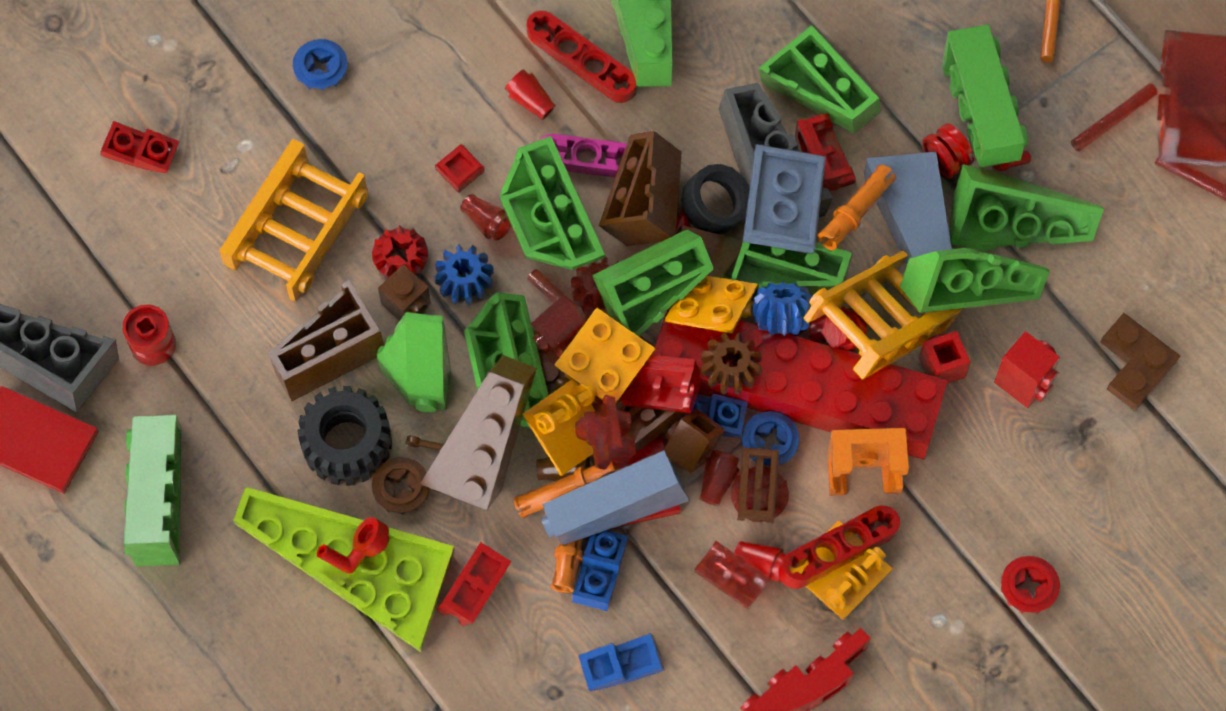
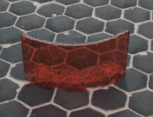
M1165 30L1159 73L1164 74L1163 87H1165V94H1159L1157 99V120H1162L1160 134L1157 137L1160 160L1226 167V36Z

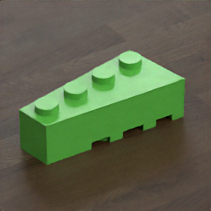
M989 24L948 31L942 63L944 75L950 76L951 79L949 86L953 98L958 97L962 122H970L967 126V136L980 168L1020 161L1024 146L1028 145L1026 127L1019 125L1017 118L1019 115L1017 98L1015 95L1011 96L1008 89L1010 85L1008 69L1006 66H1001L1000 42L997 36L992 37Z

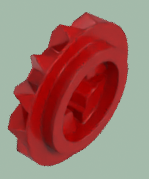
M399 225L396 229L390 231L385 229L383 235L375 239L372 251L373 263L376 269L387 278L403 264L417 275L427 263L428 247L424 237H421L414 228L409 230ZM394 243L399 245L401 249L408 247L406 249L407 262L403 258L401 259L399 255L392 257L394 254Z
M1019 557L1007 565L1001 576V593L1004 594L1008 605L1018 609L1021 614L1025 612L1038 614L1050 608L1059 595L1060 580L1056 570L1050 563L1039 557ZM1026 572L1032 583L1038 582V584H1041V586L1036 587L1033 598L1027 589L1018 588L1024 584Z

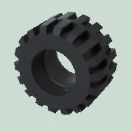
M343 386V391L340 392L336 391V387L328 388V395L323 396L321 392L315 395L316 403L313 405L308 402L304 407L306 416L300 415L298 439L304 459H306L312 471L316 470L319 478L325 481L327 477H330L331 484L339 485L341 480H346L347 486L355 485L354 479L361 478L363 483L369 480V472L375 473L381 466L380 462L388 460V449H392L391 430L386 411L383 406H379V401L375 396L371 395L368 398L366 390L358 388L356 393L352 391L351 386ZM341 423H356L366 430L361 442L349 449H335L324 442L327 433L334 426Z

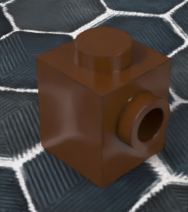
M404 264L378 287L381 305L399 321L406 312L424 314L431 304L429 287Z
M695 409L680 421L677 420L670 427L665 436L669 441L664 450L674 465L692 473L707 462L725 429L700 410Z

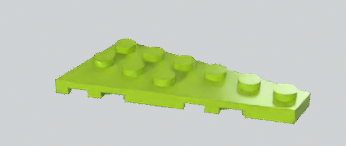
M245 487L233 519L235 525L416 650L422 651L455 552L454 546L389 528V543L385 550L373 557L366 556L355 572L347 574L318 558L317 551L321 545L326 544L341 554L348 556L354 548V534L364 520Z

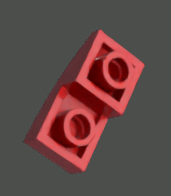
M113 121L102 146L100 156L133 167L167 173L180 141L148 128L144 133Z

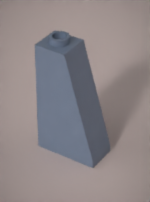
M936 152L867 158L864 169L865 181L879 165H886L892 169L886 178L892 173L896 175V181L887 188L876 201V204L899 251L904 250L908 254L904 260L906 265L909 258L934 251L951 250Z
M664 450L543 503L546 516L541 517L548 536L550 538L555 536L562 545L690 500L674 464Z

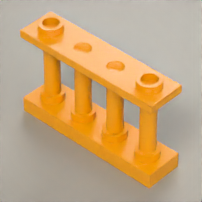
M292 138L219 252L223 265L235 271L241 262L248 260L287 280L286 287L289 298L296 302L301 293L305 294L311 288L315 278V271L355 208L360 209L364 205L369 191L365 175L360 172L357 173L352 183L348 184L308 164L309 160L305 145ZM303 176L342 196L334 211L330 212L291 192L290 186L296 177L301 178ZM285 204L323 223L324 227L315 241L272 220V214L277 206ZM267 232L306 252L297 269L254 248V242L259 234Z
M904 250L891 257L888 255L883 256L873 267L829 290L826 288L820 289L810 299L809 303L812 306L804 316L807 323H810L825 314L860 350L859 355L861 359L853 370L862 379L867 378L919 348L927 339L945 333L962 310L960 308L921 313L922 317L920 318L916 315L912 317L881 285L887 280L913 305L900 288L903 275L898 269L908 256ZM868 292L902 328L899 330L896 327L891 328L860 295ZM847 303L873 329L881 340L878 342L875 339L870 340L839 306Z

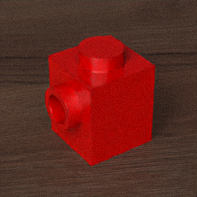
M957 331L945 335L938 334L923 342L919 356L925 373L948 380L947 384L966 378L971 363Z

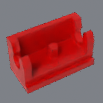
M820 114L805 120H798L795 138L801 152L826 157L823 188H827L831 192L856 183L854 171L849 166L836 137L829 114Z
M651 355L622 394V405L691 413L702 383L696 360Z
M480 542L437 611L445 616L452 614L457 617L460 625L473 624L512 561Z

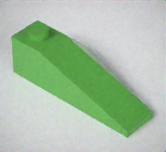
M963 165L953 194L950 242L953 245L988 251L995 250V247L1011 245L1020 248L1028 247V244L1050 242L1053 245L1093 241L1104 208L1103 206L1002 173Z
M406 312L395 326L393 336L389 335L386 338L385 346H380L378 349L379 369L409 406L428 413L435 412L436 409L446 410L451 365L444 318L437 315Z

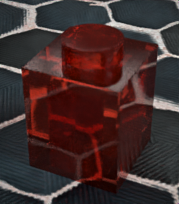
M562 295L530 323L536 332L532 339L545 354L552 351L559 359L586 323V320Z

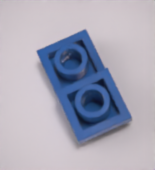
M712 394L710 398L697 395L692 411L695 409L700 410L723 427L725 431L722 436L740 437L747 402L718 394Z
M605 530L589 537L583 556L582 567L573 592L572 602L608 611L628 536Z

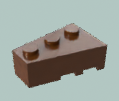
M655 131L630 135L599 227L626 246L662 242L676 235L682 152Z
M349 279L341 285L342 290L328 303L324 301L317 308L318 312L304 326L299 324L268 354L276 376L291 402L377 358L378 349L380 346H385L381 331Z

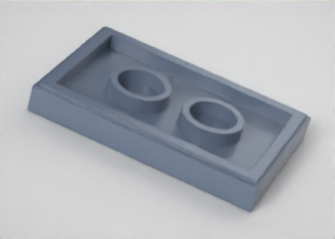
M756 144L742 242L813 254L816 244L826 161L825 156Z

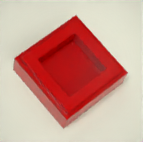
M462 144L435 164L436 171L458 193L485 172L484 166Z

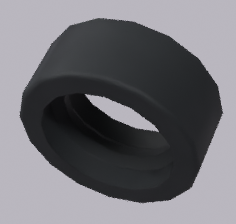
M723 164L708 165L693 175L684 186L681 199L684 213L691 224L699 230L715 234H725L745 220L750 186L743 175L734 168ZM707 181L715 182L727 190L733 202V212L730 216L726 218L716 216L706 208L700 194L703 183Z

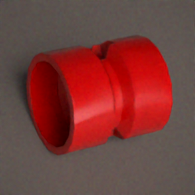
M148 304L137 306L126 314L123 320L122 331L133 357L147 366H155L166 362L176 349V338L166 313L159 307Z

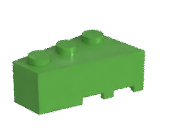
M812 25L759 67L763 84L819 115L829 114L831 122L853 134L881 113L879 97Z
M685 230L594 274L593 278L609 316L637 336H640L653 323L657 324L664 317L663 313L678 299L682 300L714 268L701 236Z
M743 242L731 280L758 284L753 297L757 296L758 289L762 287L767 288L768 283L777 285L781 284L782 281L785 284L797 283L798 287L808 288L809 294L814 296L822 288L829 290L845 281L851 263L852 252L839 248L829 250L819 242H816L813 254Z

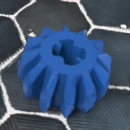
M459 244L456 246L455 254L445 250L443 253L444 261H437L435 264V269L438 273L435 274L434 281L436 285L441 286L440 294L443 297L451 295L452 302L455 305L461 298H465L466 303L470 306L473 301L472 296L474 295L483 300L485 297L484 289H491L493 286V279L490 276L494 274V267L487 263L488 255L485 252L477 255L474 245L467 252L463 251L462 246ZM463 272H469V273H470V275H468L467 273H465L466 277H464V278L462 277V276H463Z
M783 281L777 285L768 283L767 288L762 287L758 289L757 296H755L753 303L754 321L758 323L759 329L768 330L770 335L775 333H782L783 336L786 333L799 334L800 330L809 328L810 323H807L804 316L812 306L809 301L813 296L809 294L808 288L798 287L797 283L785 284Z

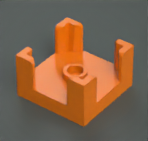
M906 428L832 430L827 451L829 496L847 494L846 474L851 473L853 468L882 467L883 492L885 494H902V475H907L909 471Z

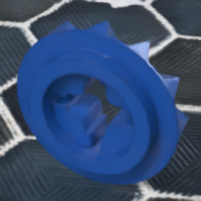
M326 39L312 40L302 45L295 53L293 58L294 73L298 82L305 84L308 89L319 88L321 91H324L326 87L332 85L337 87L338 81L342 77H346L347 56L341 46L333 41ZM313 57L322 64L327 62L328 73L322 72L320 69L314 71Z
M773 411L762 412L749 419L742 431V446L765 449V441L760 437H768L775 428L776 441L781 444H773L768 449L779 450L778 465L785 462L789 463L799 446V432L794 422L784 414ZM750 456V458L756 462V457ZM764 458L763 465L771 466V458Z

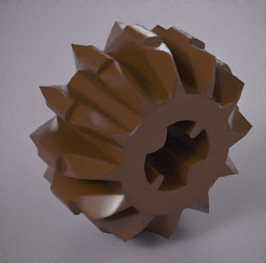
M725 332L721 335V343L711 339L708 342L709 350L703 351L701 354V360L705 363L701 366V374L710 376L708 378L710 388L720 383V392L723 395L727 393L728 387H733L737 395L742 392V384L752 388L755 384L754 377H759L762 372V367L758 364L762 361V354L753 351L755 342L750 340L743 344L740 332L736 334L735 340H730ZM733 360V364L736 365L737 363V366L729 367V362L726 363V361Z

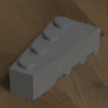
M759 83L725 89L718 110L740 174L743 175L750 186L756 144L800 152L798 150L799 144L793 135H789L781 124L780 115ZM823 186L819 217L826 215L833 200L827 188L824 189Z
M0 304V367L77 413L119 360L116 339L106 336L99 338L89 335L87 330L72 326V329L52 323L51 319L41 316L34 318L21 314L18 309Z

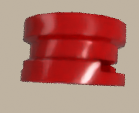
M950 123L943 124L937 129V134L931 133L922 140L924 153L936 152L939 173L945 178L950 179L957 175L963 165L969 166L974 163L975 158L973 156L970 158L969 156L973 153L969 142L961 131Z

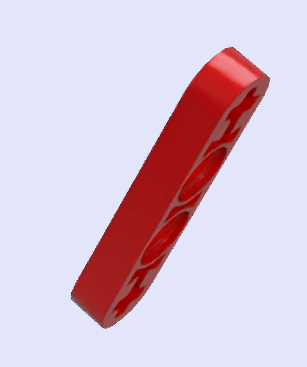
M540 10L528 17L526 32L528 39L612 101L625 103L636 94V80L631 70L553 14ZM536 24L540 27L547 24L548 32L543 29L536 32ZM568 40L575 42L578 48L573 53L567 54L561 52L558 46L563 41ZM590 60H599L604 64V68L600 72L592 73L585 68V65ZM611 70H612V78H610V77L608 76ZM615 81L619 84L626 81L627 89L624 87L618 90L615 89Z
M876 506L789 552L783 558L778 568L780 581L791 589L803 588L863 556L867 549L872 550L874 547H879L889 542L900 527L898 513L888 506ZM877 520L880 523L885 521L888 523V527L882 525L871 533L870 529L874 527ZM848 532L858 534L863 541V545L853 546L849 544L845 539V534ZM820 547L829 549L834 555V560L830 562L821 560L817 556L816 549ZM806 561H808L809 563L804 568L802 574H800L798 571L792 573L789 570L791 565L793 568L796 569L803 566Z

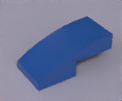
M651 633L617 646L611 643L578 655L590 692L625 684L665 671L655 638Z

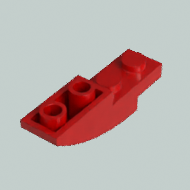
M861 627L853 635L847 631L833 644L832 647L835 651L826 659L820 655L806 668L807 675L796 665L788 672L785 669L780 670L768 682L770 688L761 696L757 693L753 694L742 704L740 709L742 711H810L820 706L852 682L854 673L848 665L868 648L871 638Z

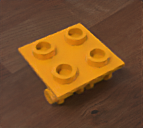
M706 276L682 300L678 299L673 304L665 318V322L732 333L740 318H747L748 315L753 316L754 302L751 301V298L757 290L758 284Z
M596 308L554 366L565 373L564 376L568 380L573 379L579 384H592L597 390L596 396L613 407L656 348Z
M573 379L523 413V416L560 476L567 473L612 440V437L591 405L597 395L596 388L590 383L579 385Z
M838 520L827 532L842 525V523ZM853 532L845 534V539L849 544L853 546L863 545V541ZM824 547L816 549L817 556L821 560L826 562L834 560V555L829 549ZM874 547L872 550L867 549L863 556L805 587L844 620L893 568L883 560L886 557L885 553L880 548ZM806 561L803 566L796 569L792 567L790 571L792 573L798 571L800 574H802L804 568L809 563L808 561Z

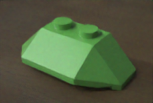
M549 136L518 148L515 160L500 193V201L525 257L570 270L605 258L602 246L552 137Z
M497 292L464 330L477 390L488 372L503 355L536 367V374L525 411L546 398L548 391L524 295ZM523 416L521 426L531 428Z

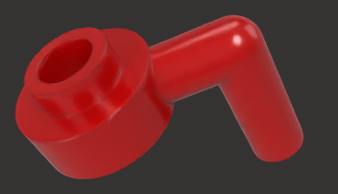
M369 517L357 528L353 537L354 548L348 556L323 544L317 551V557L339 570L351 574L355 572L366 556L373 557L385 550L389 543V528L380 520Z

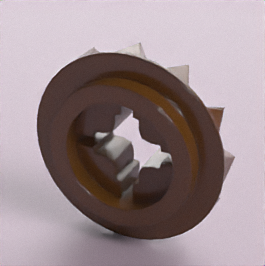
M398 457L384 462L376 470L372 479V492L376 502L385 508L387 512L392 511L402 515L411 510H418L419 506L428 498L429 487L420 484L427 471L420 463L410 458ZM407 476V486L412 492L402 491L395 498V487L391 482L400 483Z

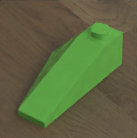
M969 248L941 250L909 258L900 288L920 313L1039 300L1050 271L1044 266Z

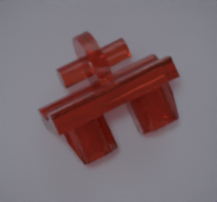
M605 395L602 398L603 404L597 411H586L583 414L584 417L575 423L576 436L583 441H587V444L593 448L595 468L603 470L612 461L627 464L636 452L635 442L621 437L630 429V413L618 410L615 397Z
M718 541L714 542L708 553L694 569L697 575L747 610H749L770 582L768 576Z

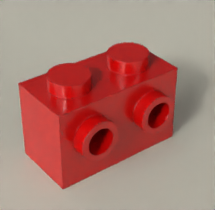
M1025 331L1003 356L994 383L1025 407L1029 408L1036 399L1042 402L1054 386L1052 383L1059 374L1055 369L1060 356L1056 354L1055 349L1044 340L1038 341Z

